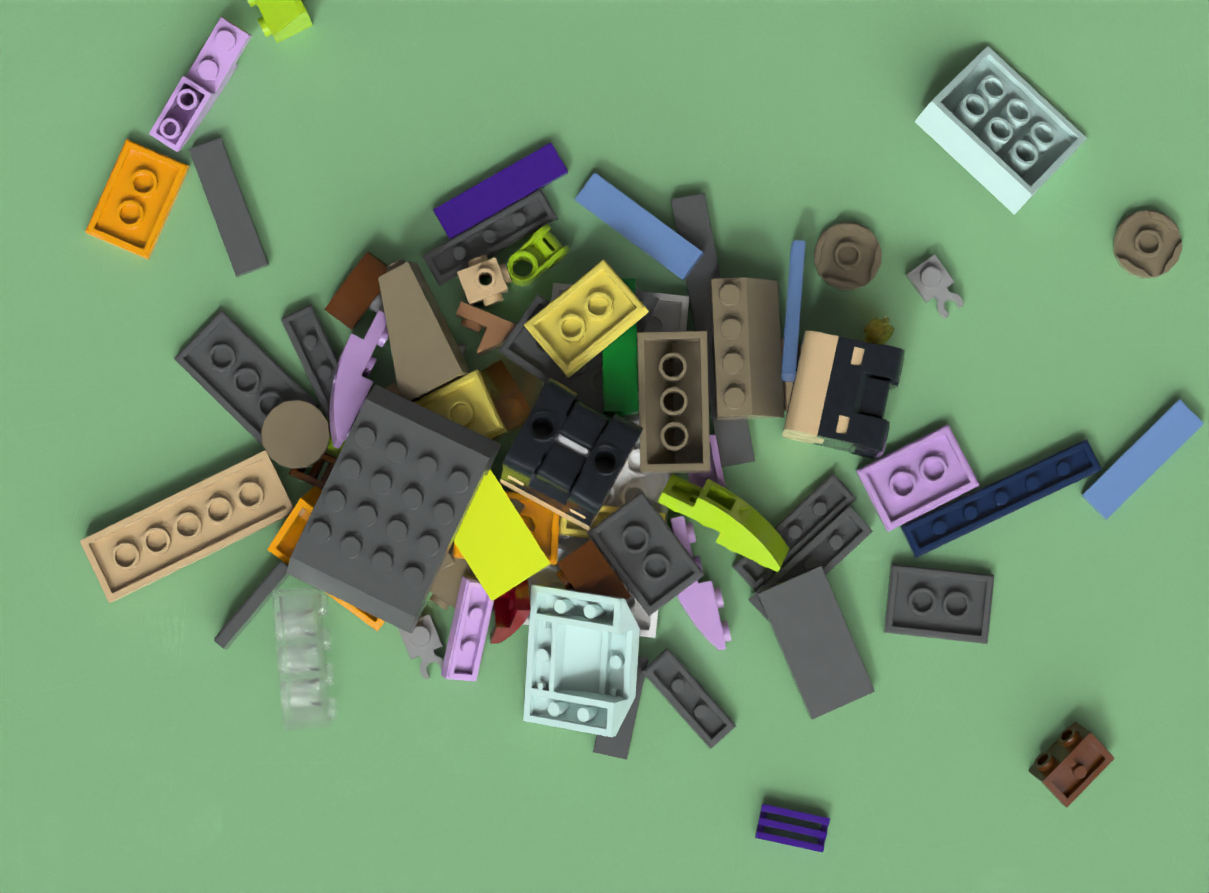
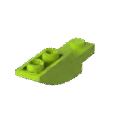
M672 474L658 500V503L667 506L670 510L681 513L698 521L705 527L720 532L716 543L757 562L763 567L779 572L790 548L774 527L757 510L725 487L707 479L704 487L701 488Z

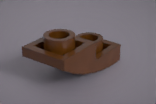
M368 251L324 310L353 330L381 292L378 277L387 273L385 268L388 265Z

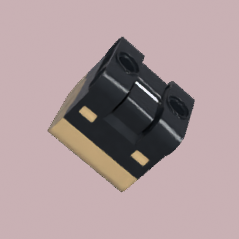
M805 331L782 437L846 451L861 457L879 459L884 453L890 422L883 419L889 390L898 387L905 350L890 345L872 344L822 332Z
M550 378L503 461L500 483L589 531L644 428L616 413L613 418L604 415L578 401V393Z

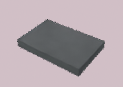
M640 492L587 532L648 616H651L705 575L643 492Z
M891 564L884 633L987 644L994 575Z

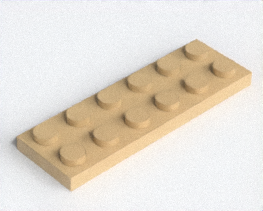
M265 450L80 540V543L108 602L113 603L288 517L294 506L271 458Z

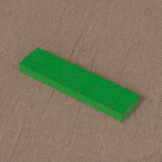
M621 278L636 295L635 278ZM635 323L601 351L604 415H615V413L618 415H638L637 328Z

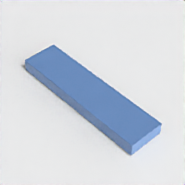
M595 172L574 199L683 281L704 255L701 250Z
M793 240L790 250L781 379L786 382H794L796 376L806 242L802 240Z
M1179 399L1081 496L1105 520L1108 519L1204 423Z

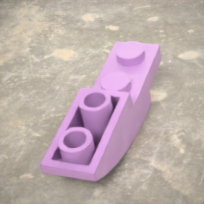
M220 17L188 74L182 76L149 135L179 152L198 128L238 66L237 61L252 35L226 18Z
M379 310L364 339L353 334L350 335L335 371L330 396L329 415L333 447L340 449L344 440L346 441L353 427L354 420L369 395V390L373 384V381L361 375L369 376L377 360L371 355L376 345L383 348L389 336L385 313Z
M684 516L671 518L672 532L702 570L700 557H693L690 543L696 542L692 522L685 523ZM697 580L677 595L684 611L700 633L718 651L726 649L725 642L731 641L728 622H721L718 608L724 607L720 587L713 588L712 581L698 583Z

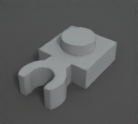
M935 254L906 275L925 303L933 298L937 301L936 309L942 318L946 319L949 316L944 308L946 301H953L959 309L964 305L962 298L958 294L949 292L947 289L954 284V280Z
M430 614L419 618L413 633H408L398 628L410 659L421 657L420 672L425 679L430 678L427 666L431 662L438 663L442 671L444 660L436 656L434 650L443 647V644Z

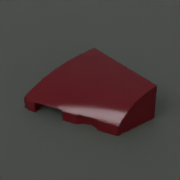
M528 579L494 600L492 611H494L495 626L492 633H490V644H499L509 638L527 619L531 611Z

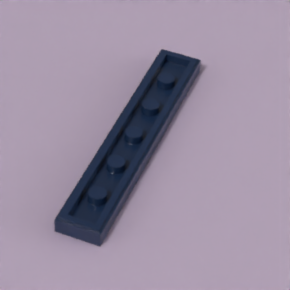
M1086 439L900 528L914 557L917 558L1102 469Z

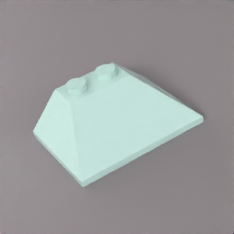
M533 584L531 586L523 721L615 737L636 696L640 628L624 598Z

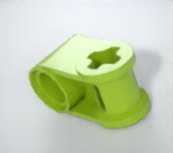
M548 223L536 231L509 258L507 270L512 283L523 287L532 284L545 271L561 261L571 250L568 245L563 246L551 232L552 227ZM519 261H525L531 265L532 272L527 276H518L513 271V266Z

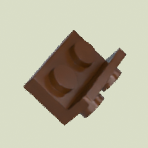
M1074 722L1070 727L1061 732L1057 741L1046 752L1041 753L1036 758L1028 771L1067 808L1115 758L1090 731Z

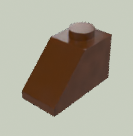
M591 539L557 563L561 570L556 575L566 589L574 587L576 591L624 598L625 601L631 598L630 593Z

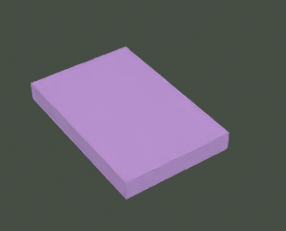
M948 424L856 471L887 532L979 486Z

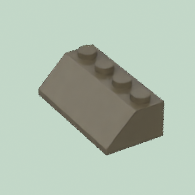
M747 277L711 279L709 288L715 420L784 418L778 281Z
M707 331L637 333L639 426L644 428L640 435V472L710 473Z

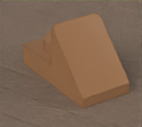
M462 301L456 312L457 318L462 320L461 326L477 333L480 332L481 328L486 330L477 350L478 356L500 348L517 325Z

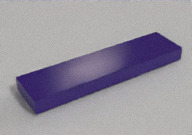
M549 143L433 209V212L448 238L452 239L538 189H542L568 174V170L552 143Z

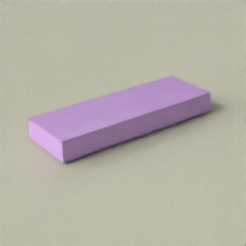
M462 576L441 672V676L445 679L477 681L494 600L491 601L477 577Z

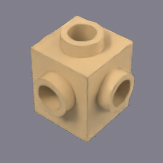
M487 255L468 261L469 267L457 272L468 304L471 306L483 302L484 306L488 307L503 301L502 294L508 292L506 284L512 282L505 263L498 265L496 257L488 259ZM487 276L492 279V282L489 285H482L479 282L480 279Z

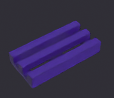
M762 804L755 838L823 853L830 818ZM767 812L820 823L821 827L820 830L769 820L766 819ZM764 826L818 837V841L815 844L763 832Z

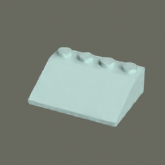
M989 46L962 70L915 120V123L1014 215L1087 139Z

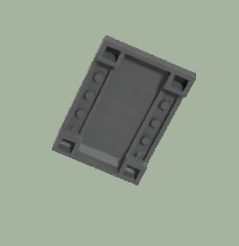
M375 385L363 403L295 546L286 573L408 633H413L427 603L425 601L483 477L488 475L502 444Z

